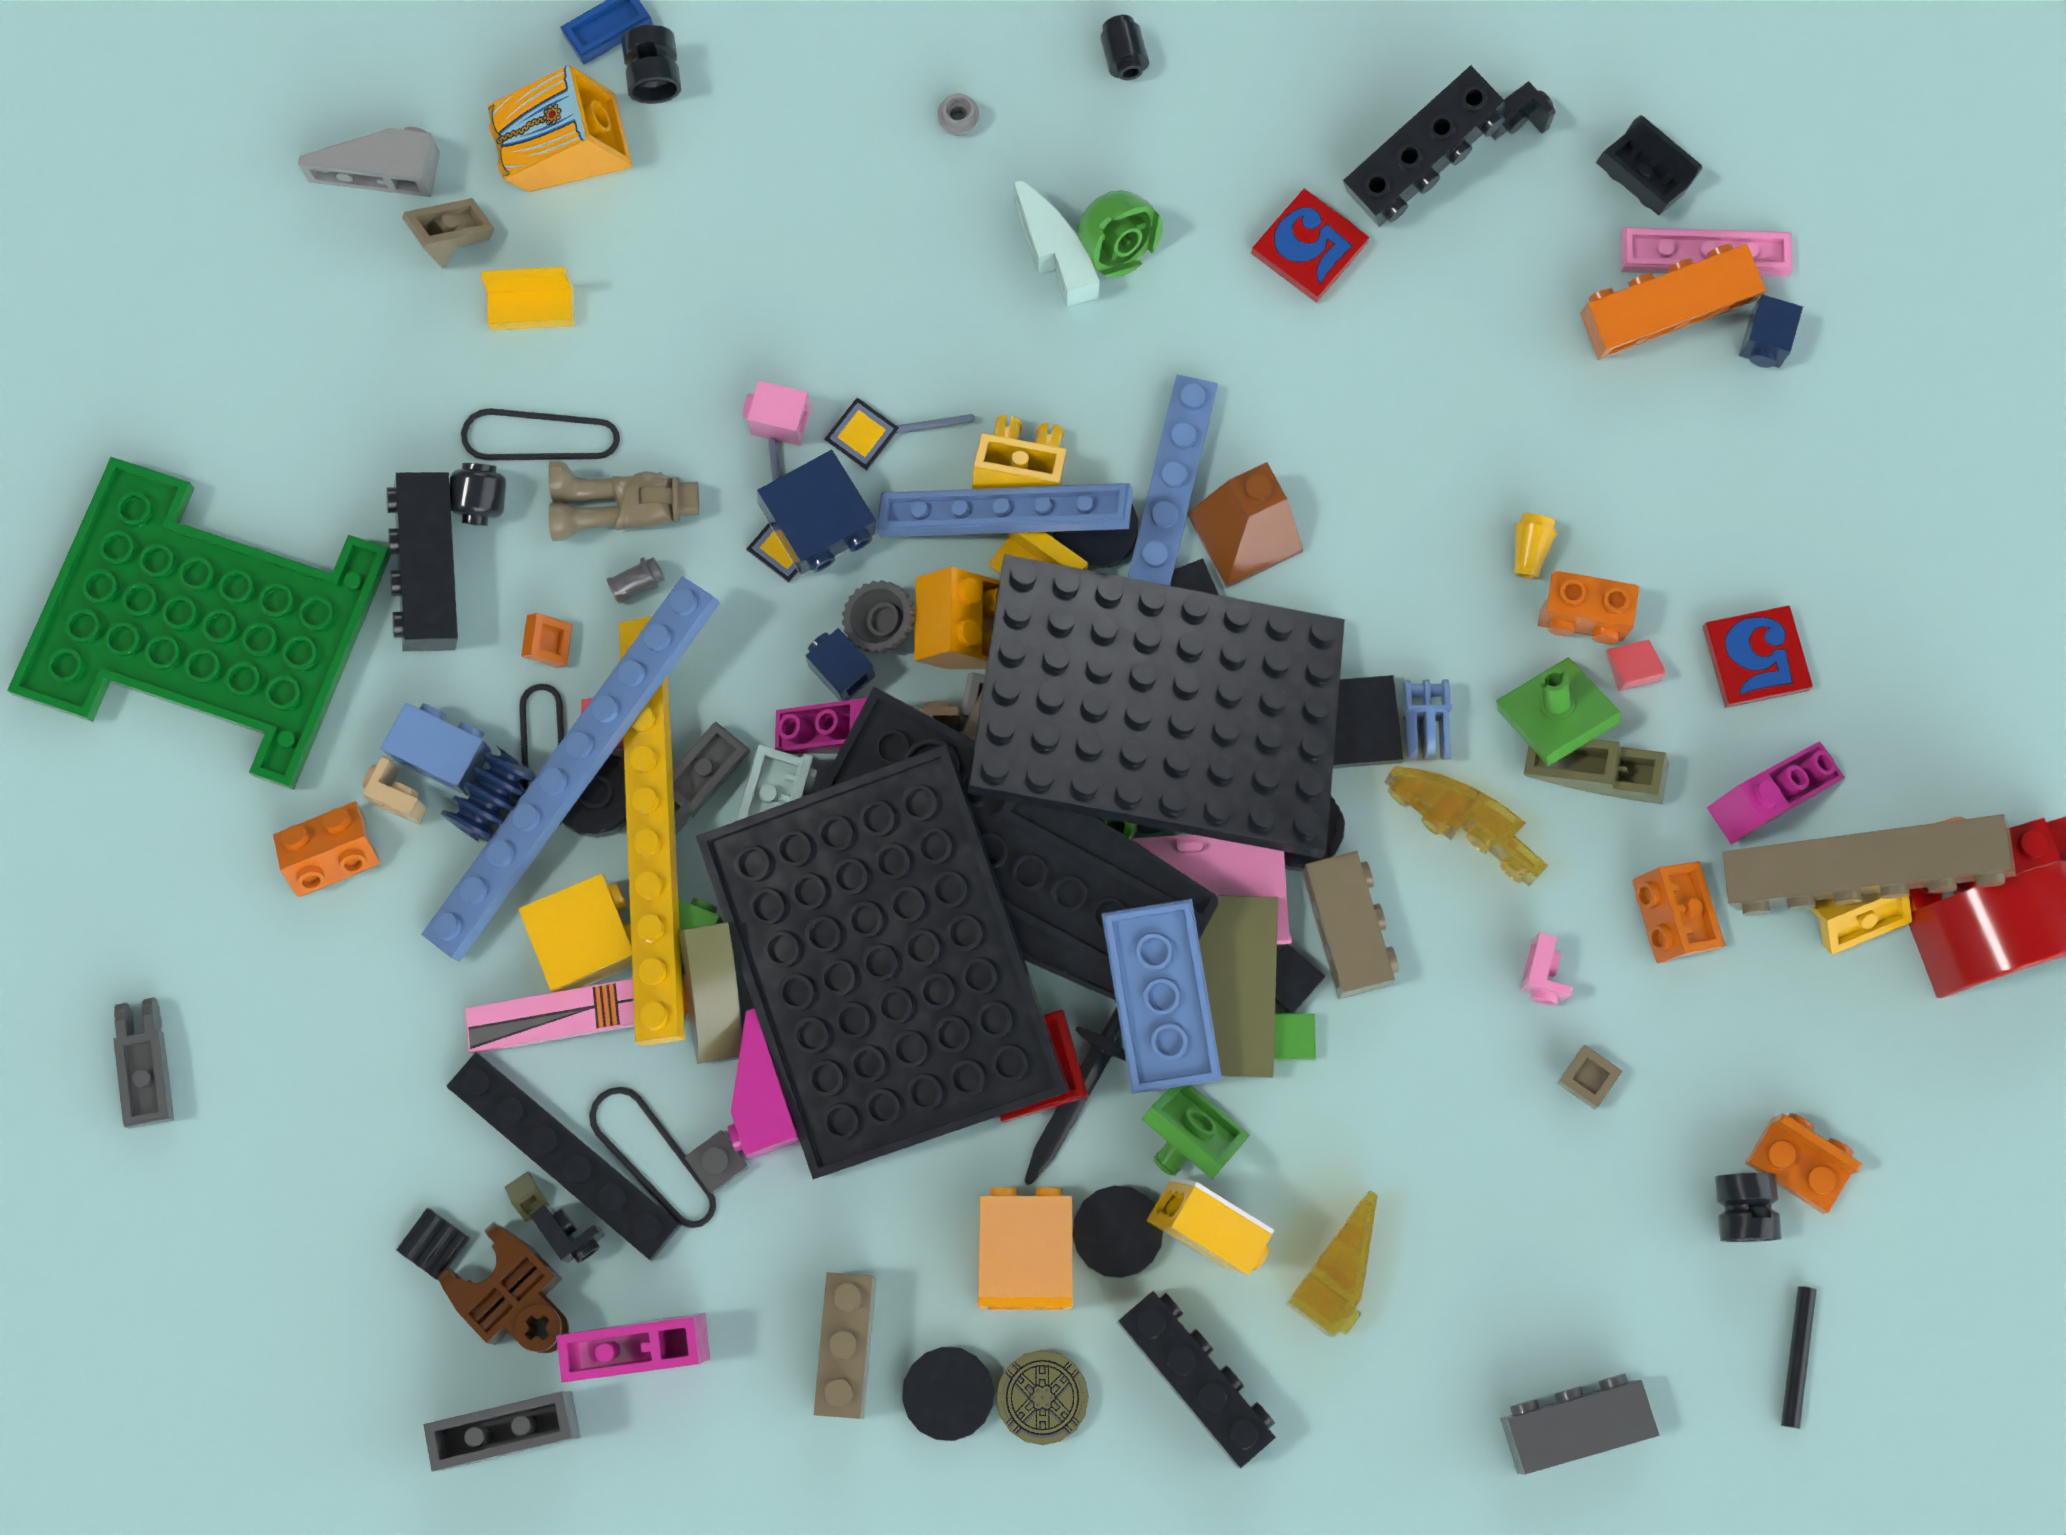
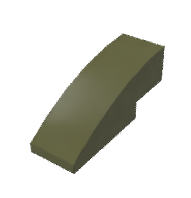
M1593 739L1550 766H1547L1533 749L1528 746L1524 775L1586 792L1662 804L1669 760L1666 752L1624 748L1620 746L1619 742Z
M728 922L678 930L685 975H682L697 1064L738 1057L742 1034Z

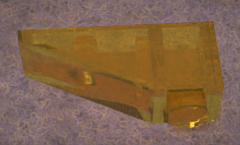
M1371 1190L1364 1194L1286 1302L1287 1306L1329 1338L1335 1337L1338 1331L1346 1335L1361 1315V1312L1355 1307L1362 1299L1378 1195Z

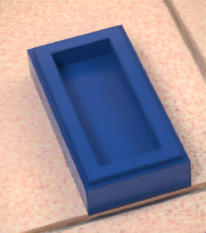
M606 0L562 25L560 28L563 36L584 65L621 44V38L625 32L642 25H653V22L640 0Z

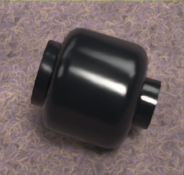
M462 463V469H457L451 473L449 484L451 512L462 515V524L488 526V518H497L503 514L506 479L500 473H496L497 466Z

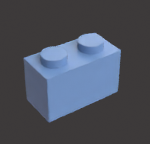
M405 703L380 749L390 759L467 796L468 793L462 784L464 781L475 782L477 777L473 769L475 767L482 768L486 762L483 756L485 753H491L492 751L482 739L484 733L465 722H460L459 726L456 727L443 721L446 715L428 704L422 703L421 707L417 708Z

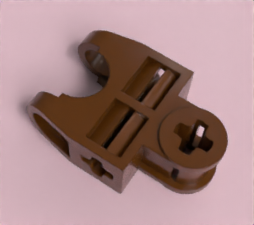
M493 1221L484 1230L487 1236L494 1242L491 1246L496 1255V1266L493 1273L484 1281L474 1283L471 1280L465 1281L450 1267H446L438 1275V1280L456 1311L486 1343L496 1345L509 1332L523 1348L529 1351L545 1354L558 1350L556 1335L569 1333V1323L566 1316L546 1295L562 1278L533 1247ZM537 1320L550 1321L545 1327L549 1333L547 1338L534 1337L538 1332V1328L535 1325Z

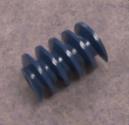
M498 746L497 748L501 752L500 756L491 753H485L483 756L491 767L489 770L479 767L473 769L480 783L474 784L464 781L462 784L469 795L468 799L459 796H453L451 799L459 811L457 813L447 810L441 812V815L446 820L478 842V836L491 839L494 835V832L488 825L489 822L501 825L505 820L498 810L500 807L512 810L515 806L509 794L513 793L522 796L526 791L520 783V779L533 781L536 777L533 771Z

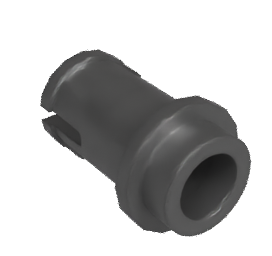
M642 557L640 558V564L612 578L606 579L618 603L652 586L654 589L659 588L658 583L664 581L665 578L654 557L648 560Z

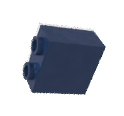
M832 449L757 490L758 507L801 576L810 571L816 573L824 570L835 561V557L848 550L855 552L862 549L875 536L876 519Z

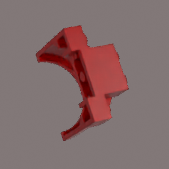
M2066 816L2046 822L2045 818H2040L2009 828L2016 876L2005 877V884L1977 887L1976 881L1956 883L1957 890L1953 891L1954 895L1942 899V895L1945 892L1929 893L1928 887L1909 889L1912 922L1908 925L1938 998H1945L1994 979L2066 957Z

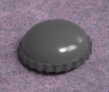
M883 580L879 582L871 581L870 584L865 583L860 589H855V593L849 596V601L844 605L845 611L842 612L844 617L842 625L845 626L844 633L848 634V639L856 647L874 654L878 652L886 653L887 650H894L897 645H902L903 640L909 637V632L913 630L912 624L915 622L914 613L916 611L913 608V601L909 599L910 595L903 591V588Z

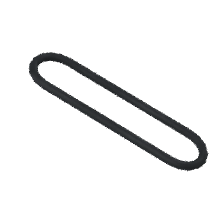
M548 684L533 685L525 690L520 698L522 764L527 768L526 701L533 692L545 690L554 696L557 713L558 745L564 739L563 702L561 695L556 688ZM522 779L523 787L526 790L529 787V781Z

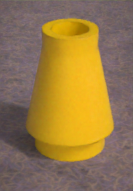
M1533 513L1521 514L1520 522L1515 523L1514 575L1527 579H1539L1541 568L1558 533L1554 529L1555 519Z

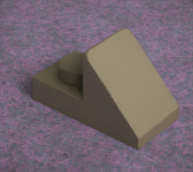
M473 198L406 211L402 216V219L424 250L442 268L447 266L456 247L488 241L495 230Z

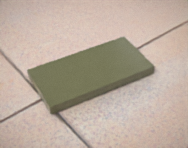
M1217 895L1218 906L1205 928L1199 944L1221 1075L1227 1077L1273 1078L1278 897Z

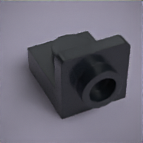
M1528 81L1504 99L1506 114L1503 117L1505 120L1490 136L1497 140L1507 131L1513 134L1523 127L1528 120L1541 133H1544L1550 128L1556 113L1551 99L1545 92L1537 90Z
M544 1204L529 1215L559 1259L568 1263L573 1259L577 1263H581L592 1256L600 1248L597 1241L605 1236L600 1227L593 1225L574 1239L572 1233L577 1231V1228L562 1208L555 1211L552 1207Z

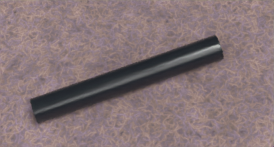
M1798 1286L1781 1420V1426L1800 1429L1817 1292V1289Z

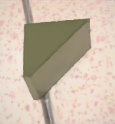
M529 1171L505 1186L511 1204L525 1222L531 1219L529 1215L544 1204L550 1206Z

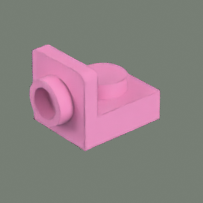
M1539 932L1531 941L1520 991L1531 993L1530 999L1532 1001L1556 1006L1558 1001L1564 1002L1571 997L1573 987L1547 980L1548 976L1554 977L1556 975L1561 951L1554 950L1557 940L1556 936Z

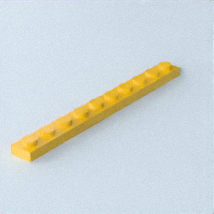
M652 616L619 622L620 660ZM668 676L623 736L635 1043L641 1046L685 1040L681 949L678 937L680 921Z

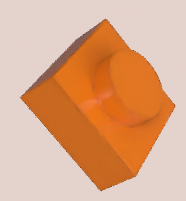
M540 613L527 615L521 657L556 668L567 666L573 624Z

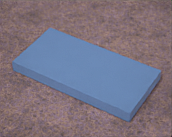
M1192 898L1102 913L1131 1093L1136 1094L1222 1080Z

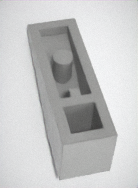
M406 127L404 130L388 128L301 155L298 165L310 183L431 197L440 151L431 133L421 128Z

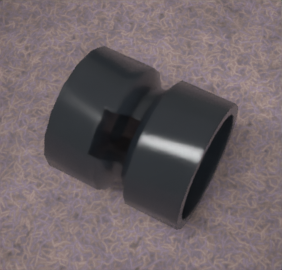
M642 25L625 32L621 41L624 64L627 66L626 81L630 98L639 103L656 104L670 101L677 97L681 92L679 66L676 63L677 51L674 33L670 29L658 25Z
M1739 1173L1715 1176L1717 1202L1725 1207V1211L1718 1216L1721 1242H1762L1782 1239L1780 1214L1772 1210V1204L1778 1201L1776 1174Z

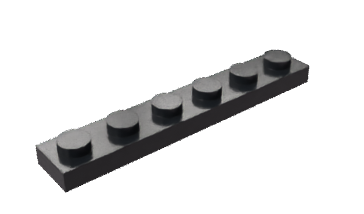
M475 1052L447 1084L446 1087L650 1261H653L682 1226L479 1053Z

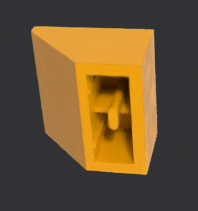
M952 566L916 577L914 661L943 669H986L999 580Z

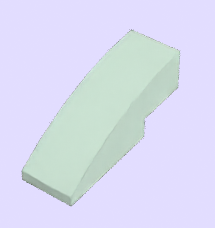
M1022 180L1014 182L1015 204L1038 274L1055 270L1067 307L1099 298V278L1077 234L1064 217L1040 193Z

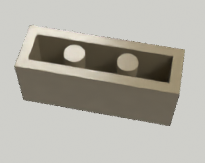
M1358 851L1305 864L1302 876L1338 1000L1389 987L1395 980L1394 973L1399 972V966L1393 947L1385 946L1381 930L1386 929V921L1380 904L1373 905L1368 888L1373 887L1374 883L1368 862H1360Z
M826 1273L813 1415L864 1419L876 1278L874 1276Z

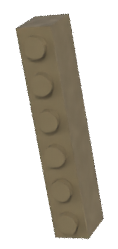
M2004 814L1722 851L1728 904L1736 910H1742V914L1745 916L1770 913V906L1788 904L1789 910L1810 909L1816 907L1815 901L1833 898L1834 904H1853L1861 902L1862 895L1880 893L1883 899L1902 898L1909 896V889L1928 887L1929 893L1950 892L1957 890L1956 883L1976 881L1977 887H1993L2005 884V877L2016 876L2009 823Z

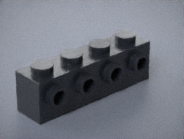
M1470 65L1343 180L1346 192L1379 227L1387 220L1390 223L1394 222L1407 210L1409 206L1407 202L1418 192L1425 194L1432 189L1441 177L1439 173L1450 163L1455 166L1462 162L1470 154L1473 148L1471 145L1483 134L1486 137L1490 136L1503 124L1505 120L1503 116L1506 114L1505 100Z
M449 472L396 473L394 487H386L387 513H395L396 528L388 529L389 555L397 554L398 570H390L391 596H399L400 612H392L393 638H402V651L455 650L458 631Z
M1152 1291L1119 1319L1117 1324L1233 1464L1241 1469L1276 1438L1270 1430L1275 1422L1258 1402L1250 1407L1239 1393L1244 1388V1385L1227 1365L1219 1370L1208 1355L1214 1349L1197 1329L1189 1334L1178 1321L1183 1312L1171 1297L1165 1292L1159 1298Z

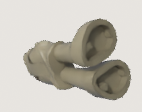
M550 461L549 489L553 502L549 505V527L552 541H564L578 531L614 525L616 530L629 527H653L669 524L672 521L680 522V516L699 515L698 482H679L678 477L670 478L664 476L661 472L648 471L636 473L634 476L585 479L574 476L568 465L564 462ZM615 499L617 506L574 507L568 505L569 503Z

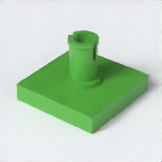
M1569 657L1496 700L1498 712L1547 766H1550L1621 723V713L1617 707Z
M1192 1085L1169 1088L1141 1119L1167 1141L1164 1147L1154 1156V1162L1163 1172L1173 1176L1177 1175L1182 1165L1189 1159L1213 1180L1250 1136L1248 1132Z

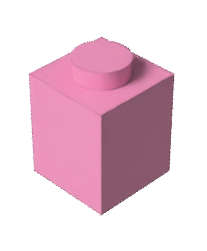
M758 380L754 394L748 393L743 408V418L747 419L751 435L768 439L775 438L776 441L800 446L811 410L808 392Z

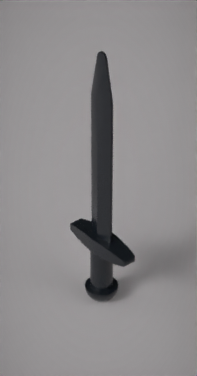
M1117 1007L1101 1035L1078 1026L1075 1028V1031L1092 1045L1080 1066L1089 1096L1111 1057L1126 1062L1124 1049L1116 1044L1122 1034ZM1088 1098L1056 1108L1034 1147L1024 1179L1026 1185L1032 1184L1055 1158Z

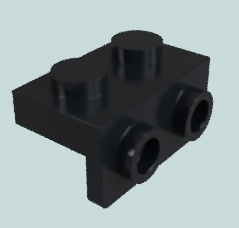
M1642 115L1634 119L1626 133L1605 149L1596 161V164L1604 169L1613 180L1623 185L1645 207L1651 209L1658 216L1685 194L1702 170V165Z

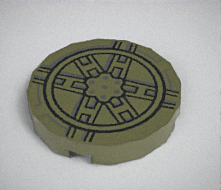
M1044 1350L1023 1354L1009 1364L999 1380L996 1396L999 1415L1009 1431L1025 1442L1039 1445L1061 1442L1074 1433L1086 1416L1089 1399L1085 1378L1075 1363L1060 1353Z

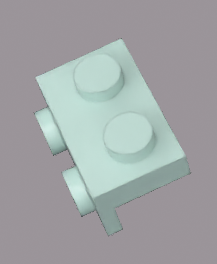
M758 745L735 821L801 798L802 793L809 795L817 770L810 768L813 756L804 754L802 757Z

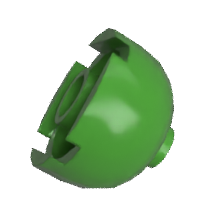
M1110 191L1099 196L1088 205L1079 221L1077 236L1089 255L1095 270L1100 271L1103 276L1108 278L1122 277L1142 265L1136 259L1141 257L1147 249L1151 253L1154 252L1162 235V218L1154 210L1153 206L1142 197L1129 191Z

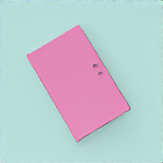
M1197 835L1132 838L1133 841L1216 895L1278 897L1277 945L1292 943V937L1289 934L1284 851Z

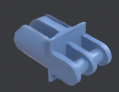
M1443 679L1441 684H1430V680H1423L1422 684H1411L1410 680H1404L1403 719H1406L1408 760H1416L1418 755L1417 722H1420L1423 759H1433L1436 752L1435 721H1438L1441 760L1452 759L1449 718L1452 705L1450 703L1449 680ZM1412 697H1422L1423 705H1412ZM1431 697H1441L1442 705H1431Z

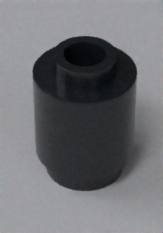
M1129 15L1111 17L1104 22L1102 26L1103 32L1100 36L1109 73L1113 77L1125 81L1136 79L1149 65L1140 26Z

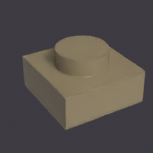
M1583 1045L1557 1084L1595 1110L1600 1106L1622 1073V1070L1588 1046Z

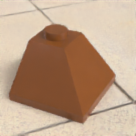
M1268 462L1228 480L1187 514L1226 588L1303 552L1288 499Z

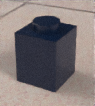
M1762 294L1751 311L1739 356L1750 359L1751 363L1759 367L1769 368L1774 366L1780 368L1791 352L1803 306Z
M839 628L830 635L827 632L821 634L808 647L809 653L805 657L809 668L839 701L849 700L875 678L873 665Z

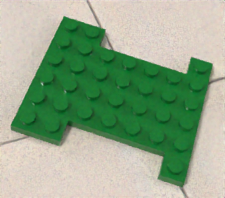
M110 457L7 691L22 699L93 722L109 684L113 683L262 733L264 737L249 773L254 777L294 790L392 555H389V548L348 534L332 573L181 524L180 521L195 489L190 482Z

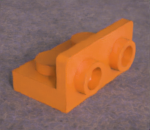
M1700 861L1658 867L1633 879L1632 883L1636 893V900L1642 913L1649 943L1658 964L1681 956L1715 951L1725 947Z
M1790 1113L1788 1116L1780 1114L1771 1118L1745 1164L1759 1173L1776 1174L1777 1185L1823 1214L1829 1213L1850 1175L1857 1173L1863 1164L1852 1157L1854 1151L1844 1143L1833 1138H1829L1827 1141L1812 1132L1814 1126L1805 1118L1794 1113Z

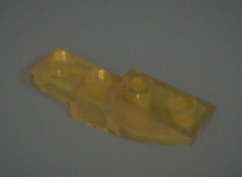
M1395 766L1387 776L1384 783L1390 787L1388 792L1391 797L1400 805L1406 808L1411 805L1423 816L1421 818L1422 823L1429 831L1439 837L1444 834L1451 841L1463 828L1468 833L1466 835L1467 840L1480 852L1486 854L1489 851L1501 862V870L1517 883L1523 881L1530 886L1548 866L1515 836L1526 822L1485 793L1460 781L1421 769Z

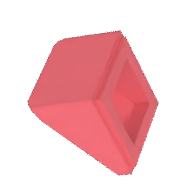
M1649 639L1606 650L1618 691L1660 682L1666 675L1664 666Z

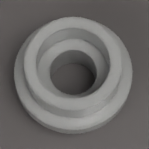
M960 93L952 94L940 104L938 120L946 132L953 135H964L971 132L978 124L979 109L977 104L967 95ZM955 113H963L966 116L961 120L951 118Z

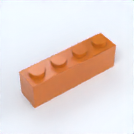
M1728 243L1709 251L1707 259L1693 263L1692 258L1684 259L1667 268L1669 273L1654 278L1652 273H1647L1629 281V288L1615 293L1613 288H1607L1589 296L1590 302L1586 304L1580 315L1598 360L1757 301L1766 289L1748 244L1733 249L1732 244Z

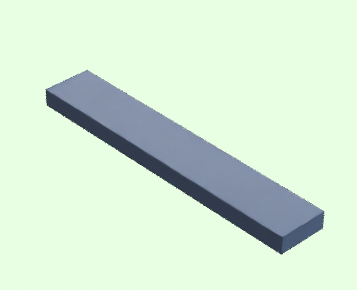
M1130 483L882 492L876 531L880 537L1129 529L1133 489Z

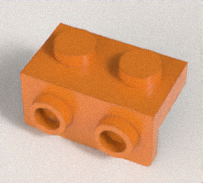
M1556 570L1551 574L1548 597L1540 608L1537 626L1549 628L1548 631L1559 636H1572L1575 633L1591 635L1592 640L1604 644H1614L1618 640L1623 641L1634 627L1639 586Z
M356 801L273 834L280 871L298 897L307 895L380 864L379 857L369 841L363 812Z

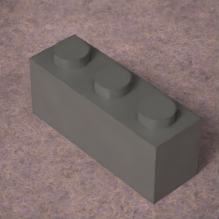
M1620 1374L1598 1381L1601 1389L1587 1394H1583L1582 1387L1579 1386L1555 1393L1557 1402L1539 1407L1537 1399L1510 1406L1512 1415L1500 1418L1517 1474L1526 1475L1660 1436L1642 1380L1628 1381L1626 1374Z
M572 1391L556 1392L423 1424L432 1472L448 1470L581 1438Z

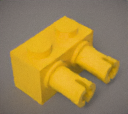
M1000 415L996 418L993 435L981 434L973 467L972 489L1062 486L1067 449L1060 448L1064 437V430L1061 426L1053 424L1052 433L1048 434L1049 423H1041L1036 431L1035 443L1018 440L1022 430L1020 419L1012 416L1010 425L1007 427L1008 415Z

